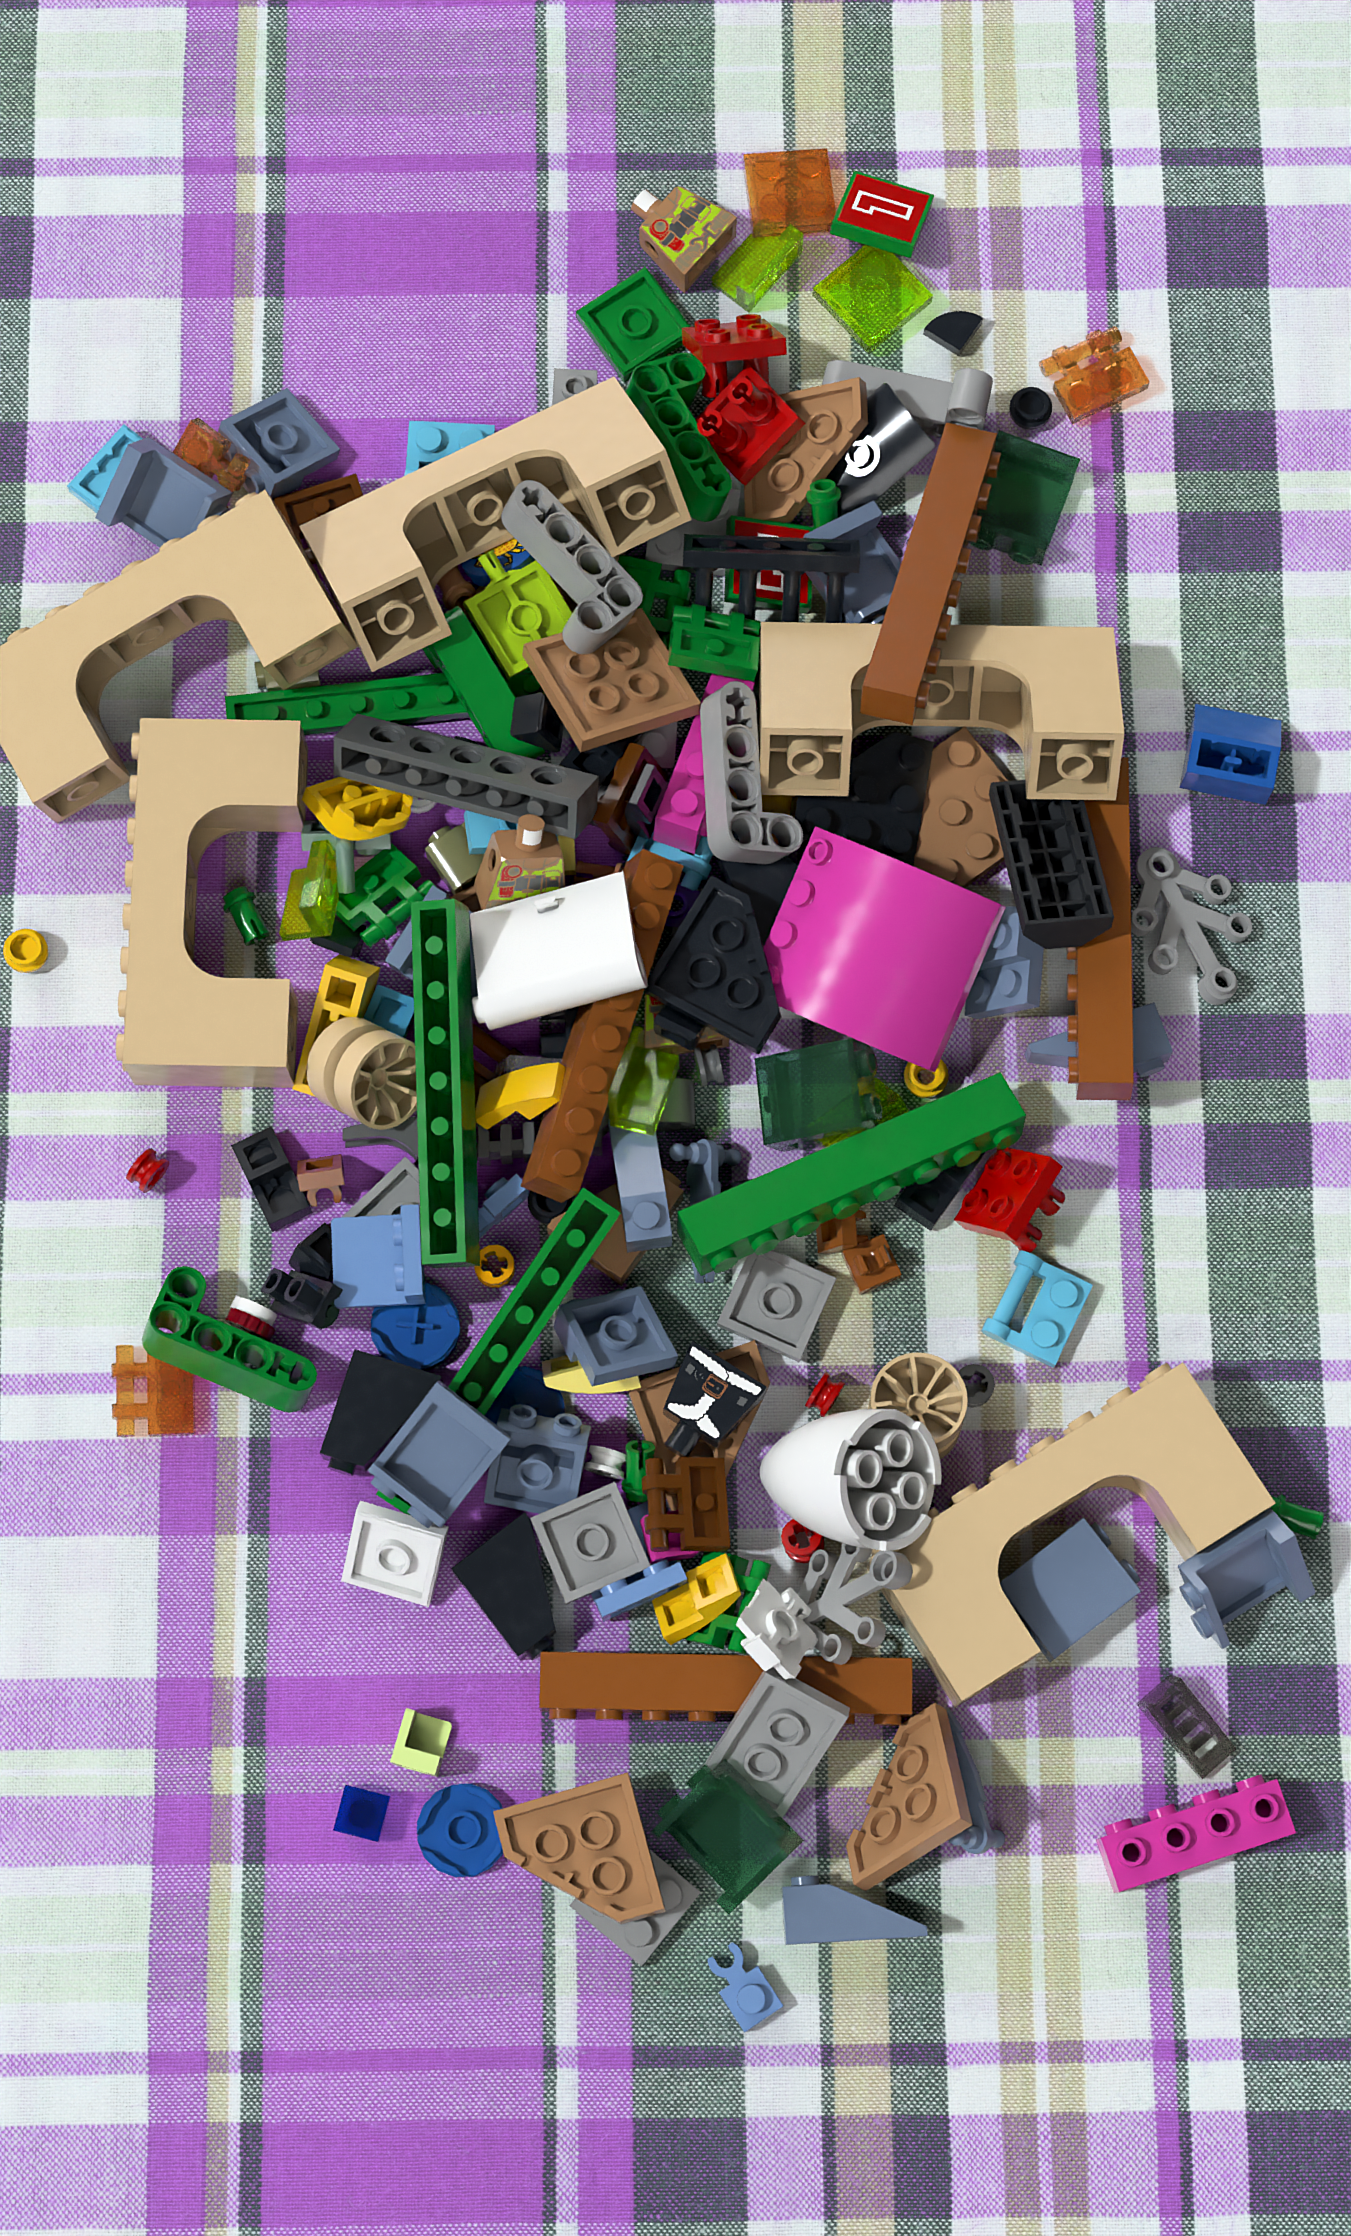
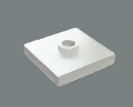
M360 1501L354 1517L341 1581L429 1607L433 1598L449 1527L443 1525L440 1528L433 1523L430 1528H427L411 1515Z

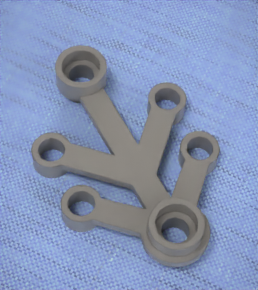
M1152 847L1145 850L1137 859L1135 867L1137 878L1143 887L1136 909L1131 913V932L1137 936H1146L1155 928L1158 919L1154 912V907L1159 893L1168 907L1157 946L1148 957L1150 969L1156 974L1165 975L1177 965L1178 954L1175 948L1181 931L1204 974L1198 983L1201 997L1212 1005L1226 1003L1237 990V978L1230 969L1220 965L1200 926L1223 934L1230 942L1239 943L1252 931L1250 918L1243 913H1234L1226 916L1187 901L1178 888L1181 887L1201 894L1208 903L1218 905L1225 901L1232 890L1231 883L1225 876L1217 874L1208 879L1180 868L1176 857L1164 848ZM1153 862L1160 864L1165 872L1156 871L1153 867ZM1211 884L1219 886L1222 890V895L1215 894L1211 890ZM1136 916L1145 917L1148 921V927L1141 926L1137 922ZM1235 922L1240 924L1243 929V933L1235 932L1231 926V923ZM1157 954L1165 955L1169 960V965L1161 964L1157 959ZM1215 977L1223 979L1227 988L1218 986Z
M842 1543V1552L839 1557L835 1553L822 1549L812 1554L809 1561V1570L798 1596L812 1610L810 1615L803 1619V1621L816 1634L818 1641L814 1648L821 1652L824 1660L842 1665L850 1659L852 1654V1643L848 1638L836 1634L828 1635L815 1625V1623L826 1617L854 1634L855 1640L859 1644L875 1648L883 1642L886 1634L884 1623L871 1617H862L847 1606L883 1587L896 1590L906 1586L912 1578L913 1568L904 1554L896 1551L880 1550L871 1561L869 1573L848 1584L847 1582L856 1562H865L870 1557L872 1549L857 1547L856 1549V1546ZM822 1580H829L822 1597L814 1601Z

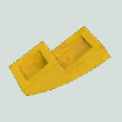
M559 1062L529 1066L506 1073L480 1087L475 1111L476 1123L488 1130L515 1111L531 1120L560 1101L566 1067Z
M726 1553L685 1572L688 1583L652 1600L662 1636L670 1645L688 1637L713 1621L740 1597L741 1591L730 1558Z

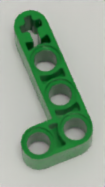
M685 352L643 363L633 370L625 392L666 449L690 517L701 522L713 521L719 516L732 488V480L708 439L699 433L697 422L688 409L694 402L704 379L705 367L693 354Z
M456 606L444 613L452 634L422 649L434 668L442 670L487 747L531 759H536L545 753L543 748L525 743L511 736L512 714L516 698L464 612L459 606Z
M187 1266L171 1270L151 1309L143 1332L142 1344L146 1352L156 1359L277 1410L291 1413L302 1409L309 1399L317 1378V1371L313 1363L304 1356L199 1313L198 1311L207 1286L204 1276L198 1270ZM176 1293H183L189 1298L180 1297ZM159 1328L169 1329L173 1333H165ZM201 1346H209L215 1351H208ZM243 1363L252 1364L257 1369L248 1368Z

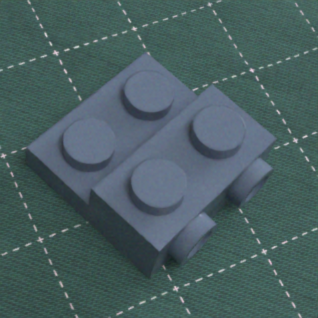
M288 388L221 421L214 442L216 454L220 461L227 466L233 464L242 474V483L246 491L250 494L266 490L273 501V498L286 495L301 487L304 476L337 460L340 448Z
M1008 906L1004 910L966 999L965 1016L982 1019L1040 1007L1044 948L1023 936L1015 906Z
M642 1286L626 1290L616 1289L605 1295L587 1299L577 1298L559 1305L553 1328L570 1362L579 1360L592 1387L675 1367L678 1354Z
M514 1405L510 1410L501 1408L497 1426L512 1438L489 1466L484 1503L541 1514L578 1498L591 1426L582 1424L580 1418L573 1414H559L554 1419L537 1415L536 1411L527 1405Z

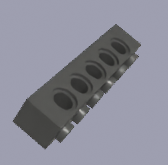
M356 714L334 736V776L518 824V819L523 815H537L545 822L544 831L576 839L586 828L597 811L599 776L361 714Z

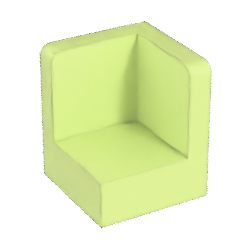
M406 1708L390 1762L399 1767L438 1777L452 1730V1724L448 1721L423 1715L415 1710Z

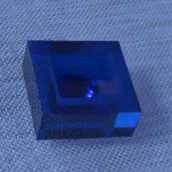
M345 1785L333 1831L380 1843L391 1796Z

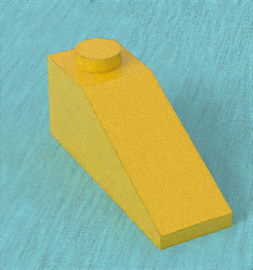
M340 954L325 964L295 1076L293 1090L314 1096L309 1088L306 1072L309 1053L314 1042L335 1021L346 1017H364L375 992L381 967Z

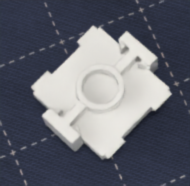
M763 1579L749 1605L744 1608L736 1623V1626L747 1637L740 1644L764 1671L774 1667L785 1680L796 1678L801 1670L800 1661L807 1650H813L818 1641L816 1634L803 1621V1619L810 1615L812 1610L791 1587L779 1594L768 1581Z

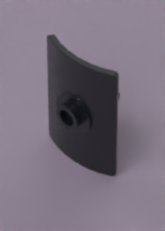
M883 383L867 397L868 424L825 478L834 481L836 487L841 491V497L837 501L839 517L873 500H877L935 448L934 441L918 424L892 387L887 383Z

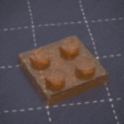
M827 148L743 155L742 164L752 238L830 232L836 208Z

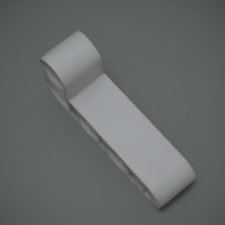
M832 360L826 364L822 385L860 377L866 382L867 397H869L883 383L889 384L910 414L928 435L942 437L946 422L983 430L993 385V378L983 371L971 368L957 370L953 383L843 360Z
M525 480L519 483L502 511V523L507 531L578 604L564 626L562 636L567 647L573 652L590 654L625 628L642 602V590L625 569L611 557L603 546L544 485L533 480Z
M738 681L729 682L706 697L700 709L707 841L713 855L721 860L772 864L800 847L803 842V831L799 822L790 815L762 812L755 696L744 683ZM727 744L732 748L734 755L728 750ZM729 787H731L734 790L737 799L733 797ZM732 830L737 834L739 842L734 838ZM772 834L776 836L779 845L773 840Z

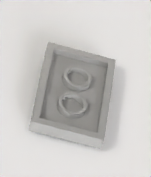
M774 1667L763 1671L702 1766L700 1778L781 1821L848 1719L850 1708L796 1678L785 1680Z

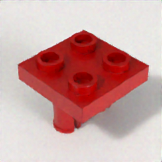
M739 315L736 317V322L720 323L718 319H700L694 322L693 327L682 328L683 345L705 367V376L702 381V396L715 398L716 393L719 392L720 394L728 385L727 361L743 360V369L749 364L769 384L768 357L787 355L786 337L768 321L762 319L761 315Z
M749 364L695 419L699 433L708 439L723 465L745 486L806 424Z
M1009 1147L997 1149L987 1160L985 1170L974 1188L964 1197L962 1207L954 1221L965 1230L1009 1240L1019 1250L1032 1252L1037 1247V1244L1030 1239V1236L1040 1241L1043 1235L1039 1228L1034 1227L1029 1222L1035 1211L1039 1208L1044 1215L1052 1216L1061 1208L1052 1200L1055 1199L1061 1204L1065 1201V1194L1052 1185L1063 1166L1050 1156Z

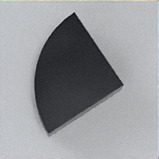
M966 311L944 313L927 324L923 335L955 355L960 356L982 325L983 317Z

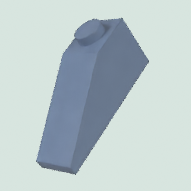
M1155 1002L1133 1009L1134 1073L1138 1072L1140 1077H1146L1165 1068L1164 1063L1168 1062L1173 1053ZM1066 1031L1028 1044L1024 1055L1027 1063L1067 1068L1068 1057H1076V1042H1067Z
M653 1113L608 1119L627 1253L671 1247L672 1230Z
M819 1876L791 1877V1886L781 1888L785 1945L928 1936L927 1926L831 1884L819 1885Z

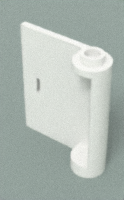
M623 871L470 914L478 996L472 998V1005L478 1023L486 1022L490 1030L648 987L643 960L634 938L627 883Z

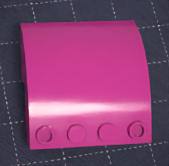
M815 826L764 945L779 1007L935 1072L1006 907L914 866Z

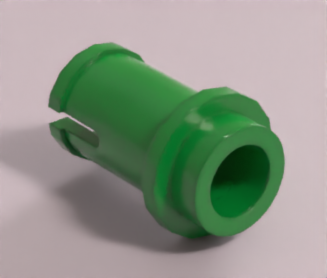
M819 479L812 482L810 490L806 493V499L812 505L813 530L839 518L837 501L841 497V491L836 487L835 482L830 479Z
M243 886L232 890L222 898L225 903L223 910L225 913L230 912L244 939L245 946L255 944V938L260 942L267 938L271 932L266 927L253 901L256 898L254 892H249L247 887Z
M634 1440L626 1444V1478L622 1480L621 1488L626 1492L627 1499L634 1502L647 1501V1495L642 1493V1478L646 1476L645 1460L654 1458L655 1445L650 1441L642 1440V1453L639 1458L638 1442Z
M1282 1494L1278 1497L1271 1496L1275 1504L1270 1508L1292 1532L1307 1536L1312 1540L1316 1539L1323 1523L1324 1513L1322 1511H1315L1286 1501V1496Z

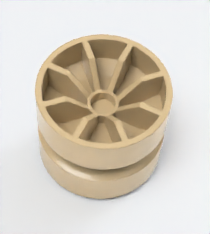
M346 1017L335 1021L318 1036L309 1053L306 1072L309 1088L320 1102L370 1128L379 1130L390 1129L400 1125L416 1111L415 1043L360 1017Z
M908 1353L894 1358L879 1371L872 1385L868 1409H897V1411L908 1415L914 1421L922 1422L932 1435L939 1457L942 1459L953 1449L959 1438L967 1410V1391L960 1374L944 1359L928 1353Z

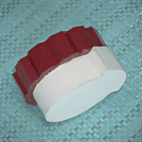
M236 1295L225 1321L237 1329L270 1342L275 1332V1328L272 1326L277 1318V1314L254 1301Z

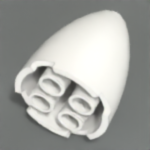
M860 1409L840 1412L813 1420L780 1439L764 1456L760 1466V1479L771 1499L791 1518L829 1539L851 1546L881 1551L902 1549L913 1543L925 1531L932 1520L927 1514L932 1502L935 1484L941 1485L942 1477L940 1457L932 1435L922 1422L914 1421L908 1415L897 1411V1409Z

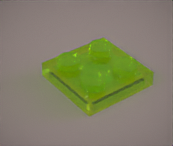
M864 245L815 285L812 290V296L868 354L873 352L931 304L933 294L893 253L868 245Z

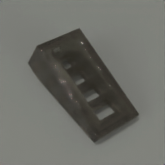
M1167 1676L1137 1703V1706L1201 1779H1204L1236 1750V1747L1180 1677ZM1176 1696L1178 1700L1162 1713L1160 1708ZM1187 1709L1191 1714L1174 1728L1171 1722ZM1200 1723L1204 1729L1186 1743L1183 1738ZM1210 1738H1213L1216 1744L1202 1757L1198 1758L1195 1752Z

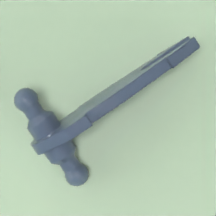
M701 1139L697 1143H691L689 1146L677 1143L672 1145L669 1151L670 1157L673 1160L688 1161L686 1186H690V1206L720 1194L721 1183L718 1182V1167L723 1163L736 1166L742 1160V1154L739 1150L734 1148L724 1150L721 1145H717L713 1140ZM692 1261L695 1282L704 1283V1275L700 1276ZM714 1271L705 1274V1282H714Z
M945 1708L948 1714L973 1824L948 1841L952 1845H960L968 1853L983 1854L991 1847L999 1848L1004 1845L1005 1835L1002 1831L998 1829L992 1830L984 1806L987 1799L981 1778L961 1734L965 1731L951 1709Z

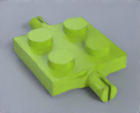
M491 550L478 558L491 581L482 592L466 600L463 606L509 680L529 668L522 656L524 644L563 632V628L571 617L572 612L548 572L536 560L522 569L506 572L494 553L495 551Z

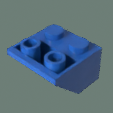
M1195 704L1179 788L1266 805L1274 789L1281 751L1282 720Z

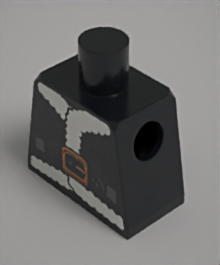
M692 1341L663 1408V1415L677 1423L664 1445L680 1457H689L700 1439L718 1448L760 1403L766 1394L767 1387L695 1341Z

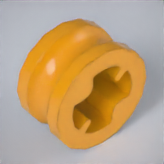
M497 1244L482 1248L480 1250V1266H474L478 1280L490 1288H501L507 1285L515 1273V1263L511 1252ZM496 1255L499 1262L506 1261L507 1269L501 1268L503 1275L493 1277L490 1271L483 1272L482 1264L488 1265L486 1258Z

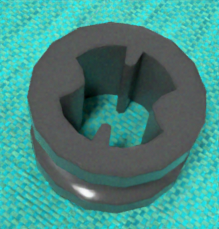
M711 1044L710 1048L706 1051L701 1050L699 1047L695 1048L694 1057L701 1086H708V1082L711 1080L717 1081L718 1084L724 1083L722 1065L716 1044Z
M966 1365L958 1372L961 1378L970 1380L973 1375H978L983 1378L980 1385H986L985 1393L977 1392L974 1397L967 1395V1407H980L988 1402L994 1392V1377L982 1365Z

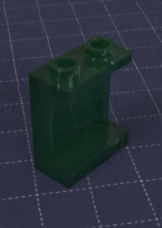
M999 430L995 443V451L1002 453L996 478L988 477L987 484H992L988 507L986 510L979 509L977 516H982L977 542L969 541L968 543L980 550L989 551L995 549L1008 554L1013 561L1023 565L1034 563L1042 566L1076 477L1080 458Z
M848 1038L754 1058L764 1146L785 1152L798 1149L799 1142L854 1131H865L879 1125V1119L882 1117L883 1110L880 1097L875 1091L874 1075L877 1074L878 1064L875 1053L870 1048V1045L854 1038Z
M724 1759L713 1770L705 1764L688 1780L686 1784L690 1787L691 1791L683 1800L678 1794L674 1795L657 1812L662 1821L652 1832L657 1838L663 1833L669 1832L725 1892L716 1902L729 1915L804 1840L745 1778Z

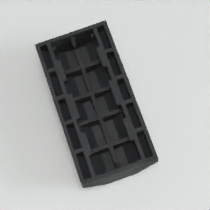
M1026 780L992 782L990 784L989 797L1023 936L1045 949L1082 946L1112 928L1114 914L1084 800L1027 799Z

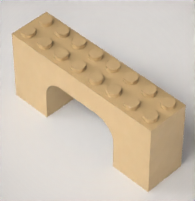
M611 377L299 526L325 584L372 672L452 634L435 596L434 588L441 577L455 566L514 538L503 525L501 515L516 486L525 480H533L544 485L576 519L590 524L611 557L617 556L692 520L666 449L615 377Z
M266 490L243 496L236 502L235 508L221 516L213 515L206 518L197 526L196 531L184 538L178 537L167 541L160 547L157 554L145 561L137 560L128 564L122 569L121 575L108 583H97L89 587L79 600L69 606L61 605L52 609L46 614L45 620L31 628L25 627L16 630L7 638V642L0 646V745L32 803L57 824L130 780V774L100 719L99 704L107 683L121 670L192 628L212 620H226L240 625L263 667L283 691L358 647L352 633L286 518Z
M761 622L759 661V762L761 795L848 796L851 743L858 734L878 726H953L991 728L1013 738L1022 749L1024 756L1027 799L1116 800L1124 741V724L1114 627L951 625L947 640H938L936 648L942 649L937 673L936 675L928 674L926 682L931 683L926 709L918 708L913 725L860 713L862 687L882 624Z
M140 718L139 733H132L131 739L132 759H137V775H130L129 798L130 802H135V818H128L127 842L128 844H133V860H126L125 885L126 887H131V903H124L122 914L123 929L128 930L129 947H122L120 954L121 973L126 974L127 986L126 990H120L118 995L119 1017H124L125 1026L124 1034H117L116 1059L117 1061H122V1069L127 1071L134 1085L293 1088L296 1066L298 1000L290 979L222 978L210 975L194 964L198 867L206 849L221 836L232 832H302L304 820L306 819V805L301 799L307 787L308 746L301 721Z
M1183 1362L1171 1369L1168 1363H1165L1153 1370L1139 1384L1141 1389L1134 1393L1130 1387L1116 1393L1106 1401L1107 1404L1101 1407L1103 1412L1098 1416L1094 1417L1092 1412L1088 1411L1067 1425L1068 1428L1063 1431L1065 1436L1056 1441L1050 1435L1028 1449L1030 1452L1025 1455L1026 1460L1021 1464L1017 1465L1011 1459L990 1473L991 1476L986 1479L988 1484L978 1490L974 1483L962 1489L951 1497L952 1500L948 1503L950 1508L939 1514L936 1508L929 1510L927 1515L932 1520L920 1537L910 1545L894 1550L908 1558L913 1568L912 1578L906 1586L899 1589L891 1590L883 1587L880 1590L955 1708L1031 1661L1041 1652L1004 1594L998 1577L1000 1554L1003 1548L1014 1539L1086 1494L1100 1488L1117 1487L1135 1493L1147 1503L1183 1560L1186 1561L1275 1504V1501ZM874 1549L872 1550V1553H871V1554H872V1557L870 1558V1560H869V1562H868V1564H867V1566H866V1568L868 1569V1571H869V1569H870V1564H871V1561H872L873 1557H874L875 1554H876L877 1552H879L880 1550H874Z

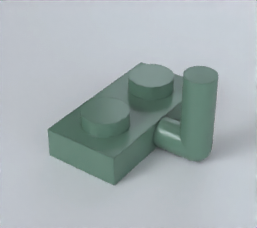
M304 820L301 832L302 851H313V854L318 856L336 854L337 888L339 893L344 894L355 892L353 850H357V853L361 855H376L383 849H391L393 832L360 841L340 839L332 835L319 820Z

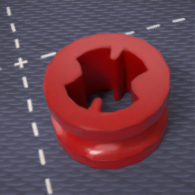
M148 1148L136 1159L126 1175V1179L130 1183L137 1181L140 1184L139 1190L143 1193L150 1191L160 1181L169 1167L168 1160L156 1158L157 1152L153 1148Z
M828 1372L824 1373L805 1404V1407L808 1409L812 1407L818 1408L820 1411L819 1416L825 1417L845 1386V1383L842 1381L838 1383L833 1382L830 1378L831 1374Z
M790 1520L782 1529V1544L786 1554L793 1561L804 1564L809 1563L815 1551L819 1549L824 1550V1536L806 1528L796 1520ZM805 1532L807 1537L811 1533L814 1534L809 1538L810 1545L801 1549L799 1543L795 1547L792 1546L797 1542L796 1535L798 1533Z

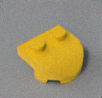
M337 777L306 787L301 800L332 835L340 839L360 841L405 828L411 814L413 796Z

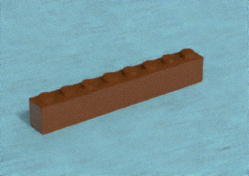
M947 422L945 424L864 679L860 708L861 714L913 725L917 709H926L931 690V683L926 682L928 674L936 675L939 667L942 649L936 648L938 640L946 641L948 638L952 615L947 614L949 607L956 608L959 602L962 582L957 581L959 574L967 575L972 549L967 548L969 541L977 542L982 516H977L978 510H986L988 507L992 484H987L988 477L996 478L1002 453L995 451L997 433Z
M1121 757L1116 800H1084L1114 920L1112 928L1086 944L1066 948L1067 960H1075V974H1067V1001H1075V1015H1068L1067 1042H1076V1057H1068L1067 1081L1068 1084H1076V1100H1131L1134 1084L1129 757Z
M643 849L626 862L623 872L626 877L634 938L648 979L684 866ZM644 988L579 1006L561 1064L566 1068L560 1101L545 1110L521 1187L561 1203L579 1193Z
M541 1652L540 1711H548L550 1720H577V1712H595V1720L623 1721V1713H642V1721L669 1722L670 1714H688V1722L714 1723L716 1722V1714L736 1715L764 1670L750 1655ZM803 1656L799 1663L801 1670L796 1679L850 1708L849 1717L844 1725H855V1717H874V1725L901 1726V1718H909L912 1715V1658L850 1657L845 1664L839 1665L828 1662L820 1656Z

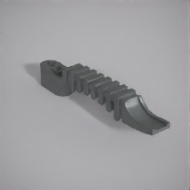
M684 1078L615 1080L591 1156H602V1138L609 1132L608 1119L653 1113L655 1131H681L695 1128V1082ZM409 1117L400 1125L390 1129H373L364 1124L343 1128L342 1140L345 1141V1148L374 1145L393 1146L408 1153L419 1165L417 1117ZM523 1122V1139L513 1140L512 1125L500 1124V1141H491L490 1130L478 1124L476 1150L479 1165L491 1166V1160L501 1159L502 1164H513V1158H524V1163H528L536 1140L534 1122Z

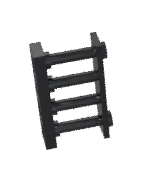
M684 534L683 567H692L696 571L695 604L706 606V611L711 612L713 572L718 568L736 569V571L740 572L738 612L744 613V618L755 620L757 573L762 570H779L784 574L781 622H799L801 575L806 571L823 572L827 575L825 623H843L845 576L849 575V573H859L860 543L859 540ZM760 626V630H759L758 637H760L761 626Z

